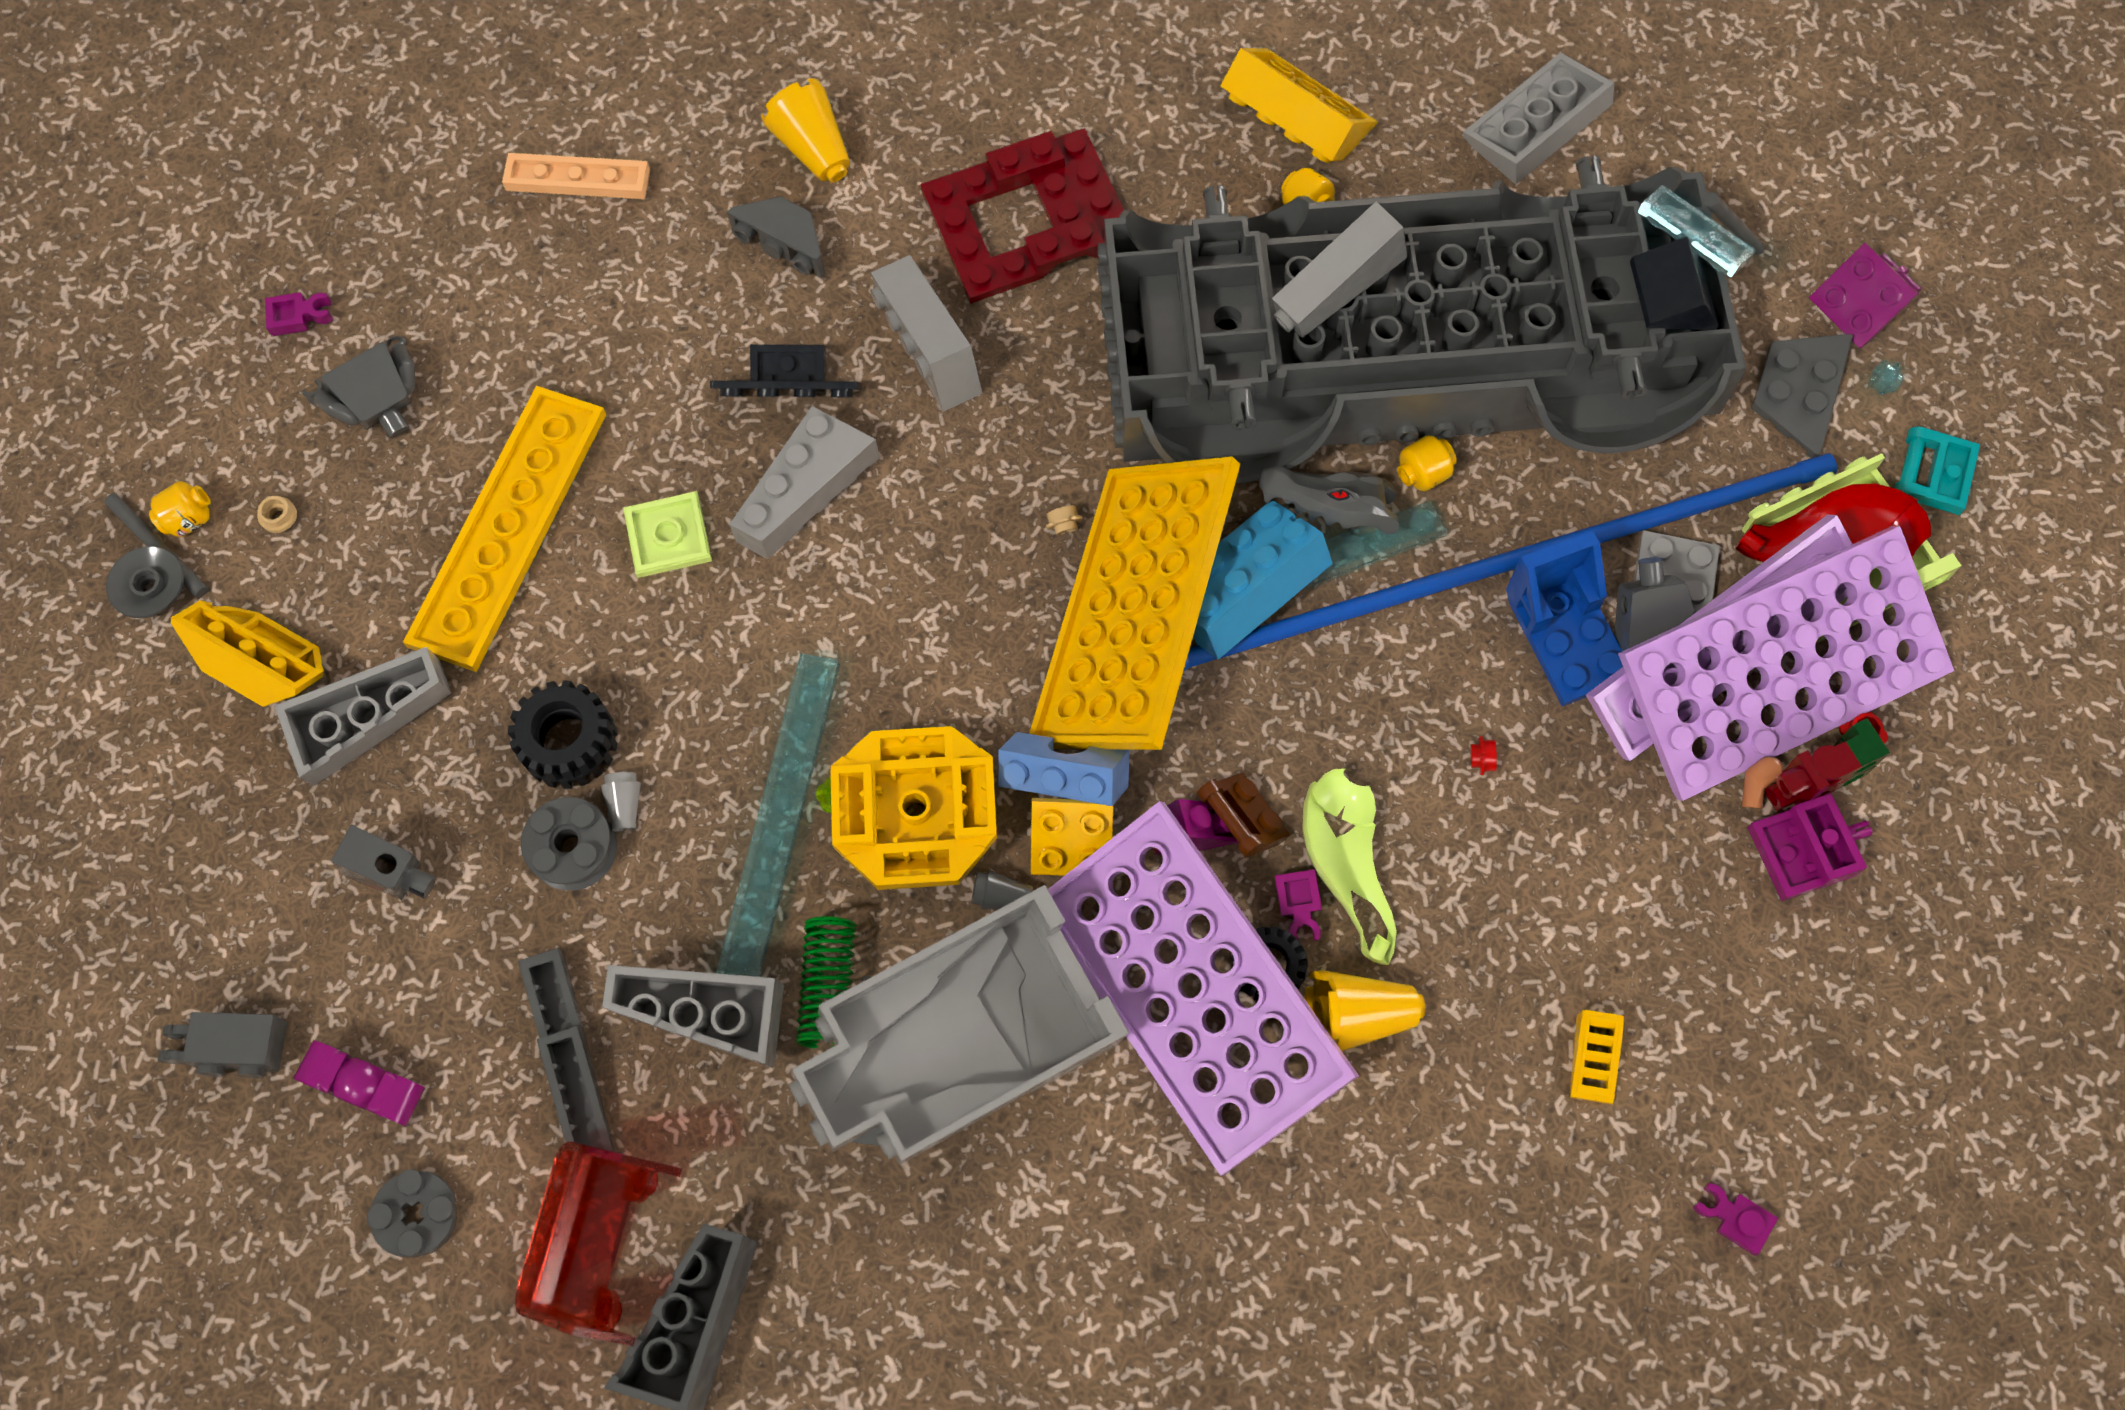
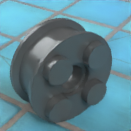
M562 797L543 804L529 817L521 836V852L529 869L547 885L561 890H580L595 884L609 871L617 852V838L615 832L612 831L611 823L596 806L580 798ZM578 837V844L572 851L562 852V845L568 838Z

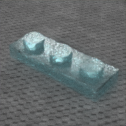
M1663 185L1646 198L1638 210V213L1648 219L1653 226L1662 229L1676 240L1688 236L1698 255L1708 261L1713 268L1725 273L1730 278L1750 261L1756 251L1753 247Z

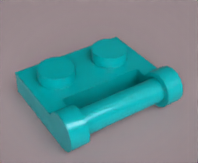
M1924 427L1908 429L1905 442L1909 445L1900 481L1895 483L1894 488L1918 499L1917 503L1960 515L1966 509L1980 444ZM1927 447L1934 449V455L1927 484L1923 486L1916 484V479L1924 448Z

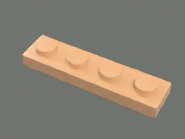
M508 153L502 184L506 191L645 199L650 167L647 161Z

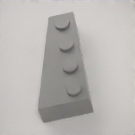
M908 255L871 272L875 288L870 289L877 308L879 310L885 308V317L893 332L898 331L906 353L914 359L919 373L927 382L942 411L944 412L983 394L970 343L912 257Z
M812 406L729 524L736 542L769 559L804 527L803 525L815 514L820 513L827 507L836 495L844 488L847 489L866 468L871 467L880 459L876 439Z
M424 647L282 702L274 707L299 778L315 786L452 694L439 658L427 647Z

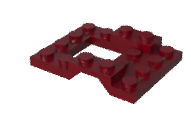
M1085 128L1055 138L1051 130L985 153L986 162L920 184L923 197L970 304L1043 279L1057 264L1083 255L1098 258V243H1104V219L1119 218L1124 211ZM1032 184L1052 228L1024 237V246L990 257L968 206Z

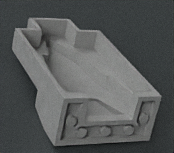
M1045 885L818 1006L820 1018L815 1020V1024L825 1043L827 1044L833 1040L835 1046L793 1068L792 1077L795 1081L789 1083L788 1086L799 1107L807 1104L815 1120L809 1122V1126L820 1146L828 1143L831 1151L834 1152L879 1127L882 1133L877 1135L876 1138L888 1160L895 1156L898 1164L901 1165L1023 1095L1040 1089L1117 1046L1129 1034L1109 997L1106 996L1101 1000L1098 998L1060 929L1064 925L1065 919Z

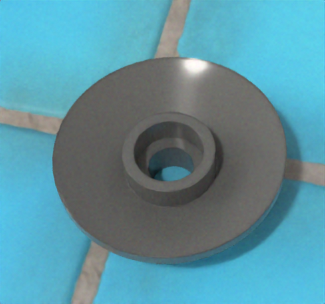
M147 546L134 549L123 555L111 568L106 582L107 597L112 606L125 616L131 618L153 617L167 610L177 600L184 583L183 568L179 560L163 548ZM155 582L150 590L145 591L147 584Z

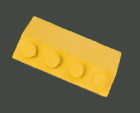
M1240 48L1221 84V87L1230 93L1228 96L1230 100L1243 107L1249 105L1258 111L1256 114L1258 119L1272 126L1276 123L1285 130L1283 133L1285 137L1297 144L1304 142L1313 148L1312 155L1325 163L1343 160L1378 123V121L1267 48Z

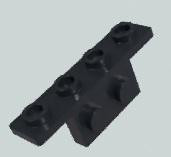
M750 344V381H710V388L720 389V396L743 397V390H757V397H779V390H794V397H816V390H831V397L853 398V391H862V383L826 381L825 345Z

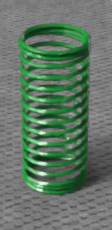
M812 917L804 922L806 935L803 939L806 943L802 946L805 953L802 955L804 962L801 964L804 971L800 974L803 980L799 983L803 989L799 992L802 998L798 1001L801 1008L797 1011L800 1015L797 1022L800 1026L796 1029L798 1034L795 1036L797 1038L795 1042L803 1047L818 1048L820 1046L815 1044L820 1042L816 1040H823L819 1031H800L803 1028L818 1030L815 1022L805 1024L801 1020L810 1019L815 1021L820 1017L818 1013L804 1014L801 1011L807 1009L818 1012V1006L822 1004L819 1002L823 1001L817 998H833L843 993L820 994L823 991L818 989L846 991L850 989L846 986L854 983L847 977L854 974L848 968L855 965L849 959L855 956L853 951L850 950L856 947L851 941L856 938L854 933L857 931V924L852 920L841 917ZM840 925L849 928H843L840 930H828L826 928L817 926ZM839 934L841 936L849 935L851 937L840 939H827V937H825L824 935ZM811 936L818 940L809 941L807 938ZM818 943H841L850 946L826 948V946ZM811 945L818 949L809 950L807 946ZM818 952H840L850 955L825 957L826 955ZM810 954L818 958L808 959L806 958V955ZM819 961H837L849 964H841L835 967L825 966V964ZM809 963L819 967L807 968L805 965ZM833 970L848 973H840L836 976L824 975V973L820 971ZM809 972L819 976L806 977L804 974ZM819 980H841L846 982L836 983L835 985H820L824 982ZM811 982L818 985L807 987L804 985V983ZM810 991L817 994L806 996L803 992ZM809 1000L817 1004L805 1005L802 1001Z

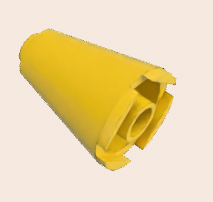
M814 78L807 79L810 85L800 87L798 82L790 84L768 101L765 107L769 112L766 116L761 113V119L765 127L820 181L826 182L829 180L830 183H835L844 178L848 173L847 168L850 165V160L825 88L819 80Z
M1320 970L1310 973L1308 978L1315 979L1312 987H1305L1304 999L1341 1051L1418 1026L1420 1019L1425 1015L1424 998L1411 985Z

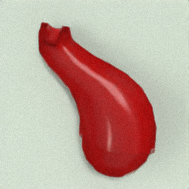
M1852 484L1826 494L1794 516L1769 527L1753 524L1738 541L1735 550L1745 557L1763 563L1826 515H1837L1852 544L1891 526H1900L1910 554L1913 557L1921 544L1931 536V523L1926 511L1917 503L1918 499L1899 489L1879 484Z

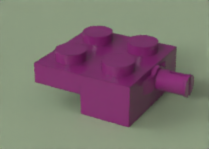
M1831 793L1794 805L1789 811L1753 822L1747 827L1781 901L1856 877L1867 868L1855 841L1872 836V828H1866L1870 825L1867 820L1847 826Z

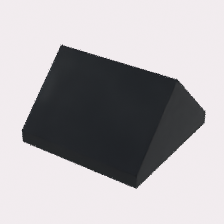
M1688 236L1638 254L1630 259L1646 328L1715 330L1719 326L1701 259Z

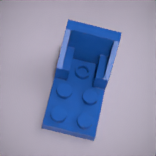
M1590 530L1521 556L1506 588L1508 601L1563 707L1587 698V693L1623 667L1618 653L1622 652L1621 647L1600 610L1607 597L1600 542L1594 531Z

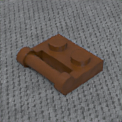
M1243 772L1219 781L1213 779L1197 791V795L1203 803L1211 805L1239 842L1238 849L1245 858L1278 846L1290 836V833L1282 824L1279 815L1271 810L1258 793L1256 785Z

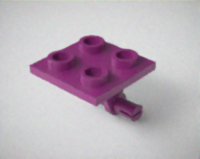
M1864 242L1809 299L1845 334L1853 335L1852 341L1861 349L1919 294L1922 288L1907 275L1909 272L1907 268L1903 265L1899 267L1886 253L1879 256Z

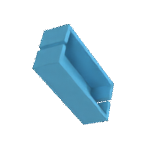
M1271 500L1219 542L1193 635L1196 644L1219 660L1330 567L1333 562L1323 532L1300 517L1296 520L1294 513Z

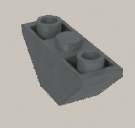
M776 197L731 207L727 212L732 233L740 241L748 244L758 232L761 247L770 257L774 259H779L780 256L791 262L797 271L804 275H809L813 268L815 275L820 278L825 273L810 211L783 197Z

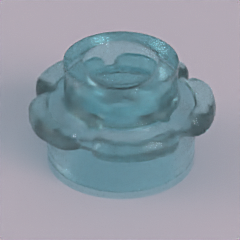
M1883 360L1875 367L1870 376L1868 386L1878 391L1876 395H1884L1887 392L1892 394L1898 389L1904 378V375L1900 373V363L1894 362L1892 364L1887 360Z

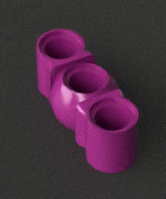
M316 1040L312 1041L293 1077L296 1081L359 1108L366 1109L373 1114L392 1120L404 1127L407 1126L425 1090V1087L413 1081L385 1071L356 1057H351L345 1052Z

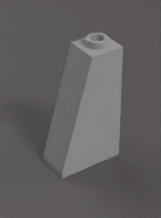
M1375 202L1272 298L1276 310L1273 316L1287 332L1294 329L1301 337H1304L1407 258L1403 226L1378 202Z

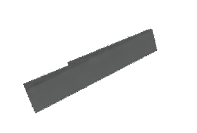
M556 948L519 960L520 971L539 1035V1039L536 1040L581 1200L586 1202L624 1189L564 950ZM611 1177L609 1182L603 1187L595 1188L590 1185L591 1183Z

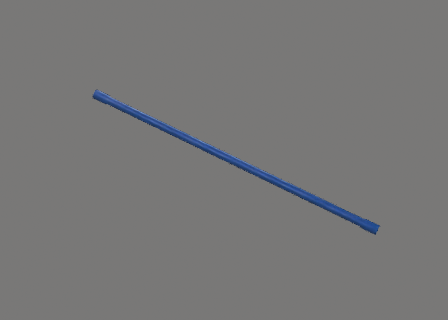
M1823 454L1797 462L1795 465L1262 625L1254 629L1221 658L1515 570L1521 556L1590 530L1594 531L1601 544L1789 486L1816 481L1826 473L1833 472L1836 474L1837 463L1832 454ZM1199 645L1190 647L1184 671L1190 667L1217 659Z

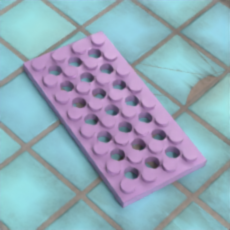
M1891 526L1618 653L1672 792L1677 800L1681 801L1746 771L1764 757H1776L1853 720L1862 713H1868L1954 671L1900 526ZM1874 568H1878L1882 574V582L1877 589H1874L1869 581L1870 573ZM1841 583L1847 587L1849 592L1848 599L1843 605L1839 604L1835 597L1836 589ZM1807 599L1811 600L1815 607V613L1809 621L1805 620L1801 613L1802 605ZM1888 604H1891L1896 612L1895 619L1890 625L1886 624L1883 619V611ZM1776 615L1781 622V629L1776 636L1772 637L1767 630V623L1770 617ZM1854 620H1858L1862 626V634L1856 641L1849 634L1850 625ZM1742 631L1747 638V645L1742 652L1738 653L1733 647V638L1737 632ZM1823 635L1828 641L1829 648L1827 653L1820 657L1815 650V644L1817 639ZM1902 640L1906 641L1909 646V654L1904 661H1901L1897 656V647ZM1707 647L1712 652L1713 659L1711 665L1703 669L1699 665L1698 655L1703 648ZM1789 651L1794 656L1795 665L1789 673H1786L1782 669L1781 660L1783 655ZM1871 656L1875 660L1876 669L1872 676L1867 677L1863 671V663L1867 657ZM1673 663L1678 669V678L1674 684L1669 686L1664 681L1663 672L1668 664ZM1755 667L1760 672L1761 681L1755 689H1751L1747 683V675ZM1835 672H1838L1842 677V687L1838 692L1833 693L1829 686V680ZM1718 684H1722L1726 688L1727 697L1718 706L1713 701L1712 693ZM1801 688H1804L1809 696L1808 703L1803 709H1799L1795 703L1796 693ZM1688 700L1692 705V715L1687 721L1682 722L1678 717V707L1681 702ZM1767 704H1770L1774 708L1775 717L1772 723L1766 726L1761 720V712ZM1736 720L1740 724L1741 733L1737 740L1731 742L1727 737L1726 731L1728 725ZM1701 736L1705 739L1707 748L1702 757L1696 758L1692 752V745L1695 739Z
M1159 801L1048 889L1065 919V923L1060 930L1089 982L1101 999L1106 996L1109 997L1129 1032L1126 1037L1220 1176L1227 1174L1359 1077L1165 802ZM1152 848L1160 850L1163 856L1162 865L1156 871L1148 870L1144 863L1146 853ZM1124 872L1130 878L1131 887L1127 894L1119 896L1113 889V881L1118 874ZM1175 881L1182 882L1186 888V897L1178 905L1171 903L1167 895L1169 886ZM1089 897L1096 899L1099 904V913L1091 921L1087 920L1082 914L1083 902ZM1148 906L1154 913V922L1151 927L1143 930L1136 922V913L1141 907ZM1200 914L1206 916L1210 922V931L1202 939L1195 937L1191 931L1192 920ZM1112 930L1117 931L1122 937V947L1115 954L1109 953L1104 945L1106 935ZM1167 939L1172 940L1178 949L1176 959L1169 964L1165 963L1159 955V947ZM1224 948L1230 950L1234 956V966L1227 973L1219 971L1215 965L1216 954ZM1134 964L1142 966L1146 974L1144 983L1138 988L1131 986L1127 979L1128 970ZM1190 973L1197 975L1202 984L1200 993L1194 998L1187 996L1182 987L1184 978ZM1246 983L1253 984L1259 992V999L1251 1008L1244 1006L1239 999L1240 988ZM1157 998L1164 999L1169 1006L1168 1017L1163 1022L1156 1021L1150 1012L1151 1004ZM1213 1008L1220 1009L1226 1017L1225 1026L1220 1032L1212 1031L1206 1023L1207 1014ZM1270 1018L1278 1019L1284 1029L1282 1038L1276 1043L1267 1040L1263 1033L1264 1024ZM1181 1032L1188 1034L1193 1041V1049L1186 1057L1180 1056L1174 1048V1040ZM1238 1042L1246 1045L1250 1051V1060L1244 1067L1236 1066L1230 1057L1232 1047ZM1295 1053L1305 1056L1309 1064L1308 1072L1303 1078L1294 1077L1288 1069L1289 1058ZM1204 1067L1212 1069L1217 1076V1085L1211 1092L1204 1091L1198 1084V1074ZM1261 1078L1270 1080L1275 1087L1274 1098L1269 1103L1260 1101L1255 1094V1085ZM1227 1103H1233L1241 1110V1122L1236 1127L1228 1126L1222 1119V1109Z

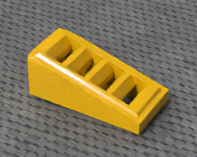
M1582 1010L1577 1015L1570 1098L1607 1104L1614 1103L1624 1016L1591 1010ZM1589 1027L1609 1029V1035L1589 1032ZM1587 1043L1607 1046L1608 1053L1586 1050ZM1585 1061L1607 1064L1606 1071L1584 1067ZM1582 1078L1605 1081V1088L1582 1085Z

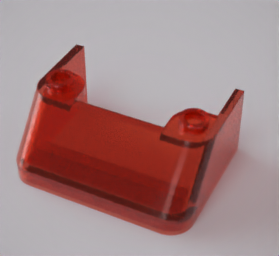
M571 1141L565 1142L558 1150L552 1166L516 1290L515 1308L517 1313L572 1336L634 1346L636 1337L614 1329L621 1318L622 1304L619 1301L617 1292L607 1288L631 1202L643 1203L655 1192L658 1184V1172L680 1177L682 1168Z

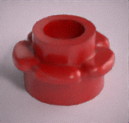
M1479 736L1478 744L1470 745L1471 768H1480V775H1484L1485 772L1496 771L1497 769L1496 741L1484 740L1483 736Z

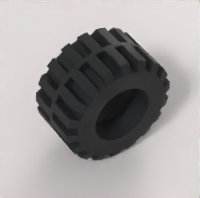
M563 680L562 685L558 686L555 681L546 683L547 688L544 690H540L537 686L530 690L533 694L532 697L527 699L523 696L518 702L521 706L520 711L513 710L510 716L515 725L508 726V735L512 739L509 743L511 749L517 755L516 757L539 782L543 780L549 787L556 788L557 782H559L563 789H573L572 781L575 780L580 786H584L589 783L586 776L591 773L597 779L603 774L599 766L602 763L607 766L611 764L613 758L609 754V750L616 751L618 745L613 737L618 736L617 728L608 710L595 692L591 693L587 686L580 683L575 687L572 681ZM566 719L583 721L581 733L571 745L559 750L544 748L545 736L553 725Z

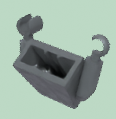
M394 336L385 343L382 341L320 376L323 383L321 380L316 379L314 382L318 385V388L311 393H307L304 389L302 394L310 404L319 407L328 416L350 426L360 424L367 430L380 422L390 438L396 437L409 428V425L399 411L411 404L408 396L415 389V364L406 347V339L402 336ZM399 340V342L394 344L390 348V351H388L387 347H389L390 343L392 341Z

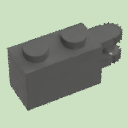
M191 1012L189 1025H165L162 1033L163 1036L170 1039H186L184 1051L171 1049L159 1051L157 1061L168 1064L190 1065L197 1068L196 1074L201 1076L222 1077L224 1070H238V1076L264 1078L265 1071H279L287 1022L271 1014Z

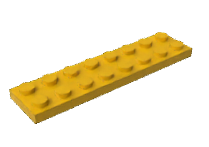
M536 385L403 640L407 648L416 651L427 647L440 660L477 672L606 417L603 407Z

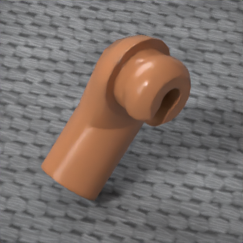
M1772 756L1764 757L1745 771L1741 807L1763 809L1764 789L1773 784L1778 775L1783 773V765L1780 760Z

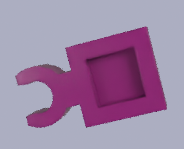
M301 292L265 298L266 329L271 336L308 331V321L328 324L333 321L332 315L328 310L319 311V309L323 306L332 305V301L326 293L314 294L308 300L305 299Z
M1316 870L1275 875L1281 916L1293 915L1294 918L1289 933L1299 941L1298 930L1302 926H1309L1313 931L1314 940H1320V926L1312 919L1311 912L1323 911Z
M1713 1183L1706 1184L1704 1190L1714 1196L1716 1200L1715 1206L1708 1208L1704 1204L1697 1202L1693 1209L1702 1217H1717L1722 1222L1716 1232L1753 1256L1759 1255L1778 1218L1741 1194L1736 1195L1733 1202H1730L1720 1186Z

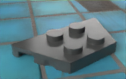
M1841 334L1773 341L1769 346L1751 409L1763 419L1771 421L1776 429L1787 439L1791 437L1807 450L1806 454L1810 458L1820 456L1853 335Z

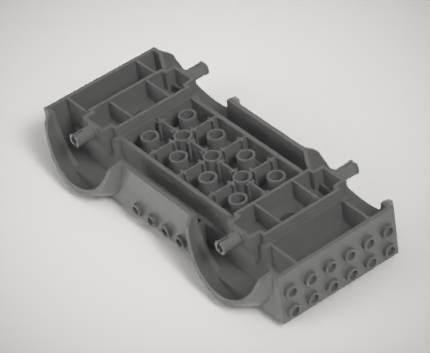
M1589 156L1579 159L1576 163L1581 189L1569 190L1568 196L1540 197L1520 194L1509 189L1503 180L1494 181L1491 189L1314 202L1307 196H1297L1276 210L1247 219V215L1232 216L1229 214L1227 189L1224 186H1217L1218 195H1216V200L1214 186H1210L1203 191L1207 217L1205 219L1192 220V225H1173L1147 220L1137 215L1132 209L1124 210L1119 218L1104 219V243H1098V280L1102 290L1101 310L1102 318L1105 320L1104 339L1105 349L1108 350L1107 369L1108 380L1111 382L1112 390L1110 396L1112 415H1114L1115 448L1123 449L1124 462L1163 459L1166 463L1233 456L1241 464L1236 483H1246L1260 480L1261 471L1265 468L1284 467L1289 470L1307 460L1321 446L1352 443L1368 446L1380 441L1390 440L1406 443L1427 435L1435 436L1438 439H1449L1455 435L1472 434L1473 436L1480 437L1489 435L1492 432L1544 428L1554 439L1567 446L1595 453L1627 452L1662 442L1685 430L1703 415L1721 414L1727 401L1732 398L1733 391L1738 382L1743 379L1746 370L1712 213L1703 203V198L1707 194L1703 173H1688L1678 167H1667L1641 181L1625 186L1609 187L1607 184H1604L1600 158L1592 156V165H1590ZM1378 202L1403 226L1407 258L1304 337H1301L1294 329L1287 332L1273 316L1276 310L1272 298L1370 206ZM1688 236L1701 259L1719 326L1715 330L1646 328L1630 259L1638 254ZM1593 293H1604L1610 300H1601ZM1223 322H1230L1236 326V329L1230 331L1222 330L1217 325Z

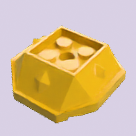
M952 726L871 731L844 757L842 756L830 766L832 845L877 890L960 885L997 839L993 756L981 747L979 748ZM914 803L926 806L925 811L921 815L909 816L905 813L906 809Z

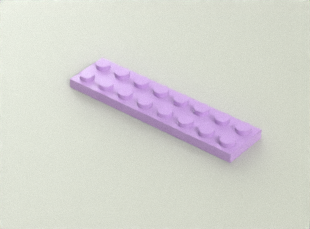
M1826 515L1683 623L1852 545L1838 516ZM1843 583L1837 587L1835 597L1839 604L1848 598L1849 595L1848 589ZM1809 599L1803 603L1801 608L1802 616L1807 621L1815 613L1814 604ZM1776 615L1770 617L1767 623V630L1772 637L1776 636L1781 629V622ZM1742 631L1737 632L1733 638V647L1740 653L1747 645V638ZM1707 647L1703 648L1698 655L1699 665L1706 669L1711 665L1713 659L1712 652ZM1673 663L1668 664L1663 672L1664 681L1669 686L1674 684L1678 678V669ZM1623 667L1586 694L1623 759L1631 761L1653 744ZM1718 684L1713 690L1712 698H1715L1726 688L1722 684ZM1688 700L1681 702L1678 707V717L1682 722L1692 715V705Z

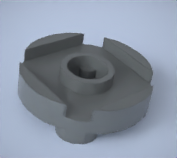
M408 1169L388 1180L380 1188L372 1202V1207L368 1210L367 1223L372 1229L376 1242L388 1253L405 1258L425 1256L441 1248L452 1235L457 1220L456 1196L451 1186L441 1177L430 1172ZM421 1203L423 1208L420 1214L424 1217L419 1224L412 1221L406 1225L404 1220L407 1217L405 1212L407 1206L415 1207Z

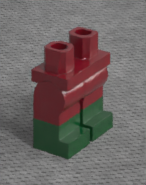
M1868 718L1852 725L1833 746H1821L1812 754L1808 750L1798 754L1783 770V773L1778 775L1776 778L1777 783L1769 786L1764 792L1774 809L1778 812L1794 803L1797 805L1827 795L1865 777L1890 752Z

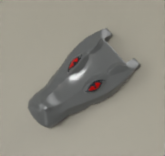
M1284 467L1265 468L1259 476V487L1264 493V501L1266 503H1269L1276 497L1282 498L1286 504H1295L1297 514L1302 512L1308 513L1310 521L1323 516L1327 526H1331L1336 522L1340 523L1343 529L1370 526L1379 529L1384 534H1394L1399 529L1398 516L1386 508V504L1395 500L1396 490L1390 482L1382 478L1359 472H1335L1331 474L1293 472Z

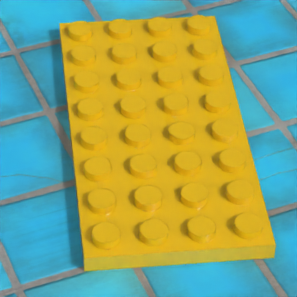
M1233 456L1108 470L1029 734L1054 738V749H1087L1089 746L1104 749L1162 750L1241 465Z

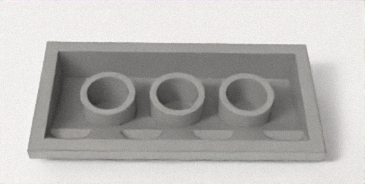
M1560 52L1464 130L1463 137L1472 148L1513 183L1517 184L1613 105L1614 82Z

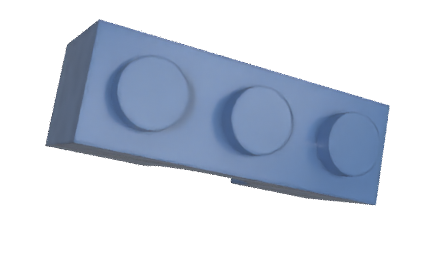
M1016 732L998 750V787L1113 806L1128 788L1129 750L1089 746L1083 752L1064 754L1054 751V738Z

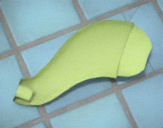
M1334 769L1325 773L1318 782H1312L1309 785L1303 807V836L1307 854L1316 872L1344 907L1359 932L1363 955L1375 963L1388 965L1394 954L1397 930L1392 911L1377 879L1373 862L1372 839L1376 826L1373 823L1376 812L1374 795L1370 786H1359L1350 782L1344 776L1345 769ZM1344 807L1342 820L1355 825V827L1349 832L1335 837L1324 817V811L1337 817ZM1351 890L1374 905L1388 929L1387 940L1377 934L1370 950H1368L1363 929L1354 913Z

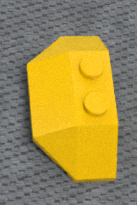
M199 600L171 617V625L202 672L262 707L296 696L323 677L319 647L259 612L231 606H212V602Z

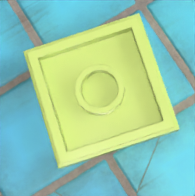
M697 491L623 508L637 578L712 561Z

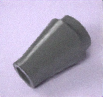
M989 869L987 873L977 872L972 894V904L981 905V909H1000L1032 892L1033 886L1020 883Z

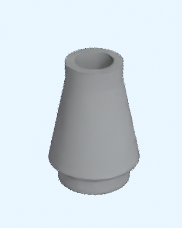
M617 772L605 775V784L601 785V789L611 819L612 831L620 832L625 828L636 830V817L641 782L637 781L636 773Z

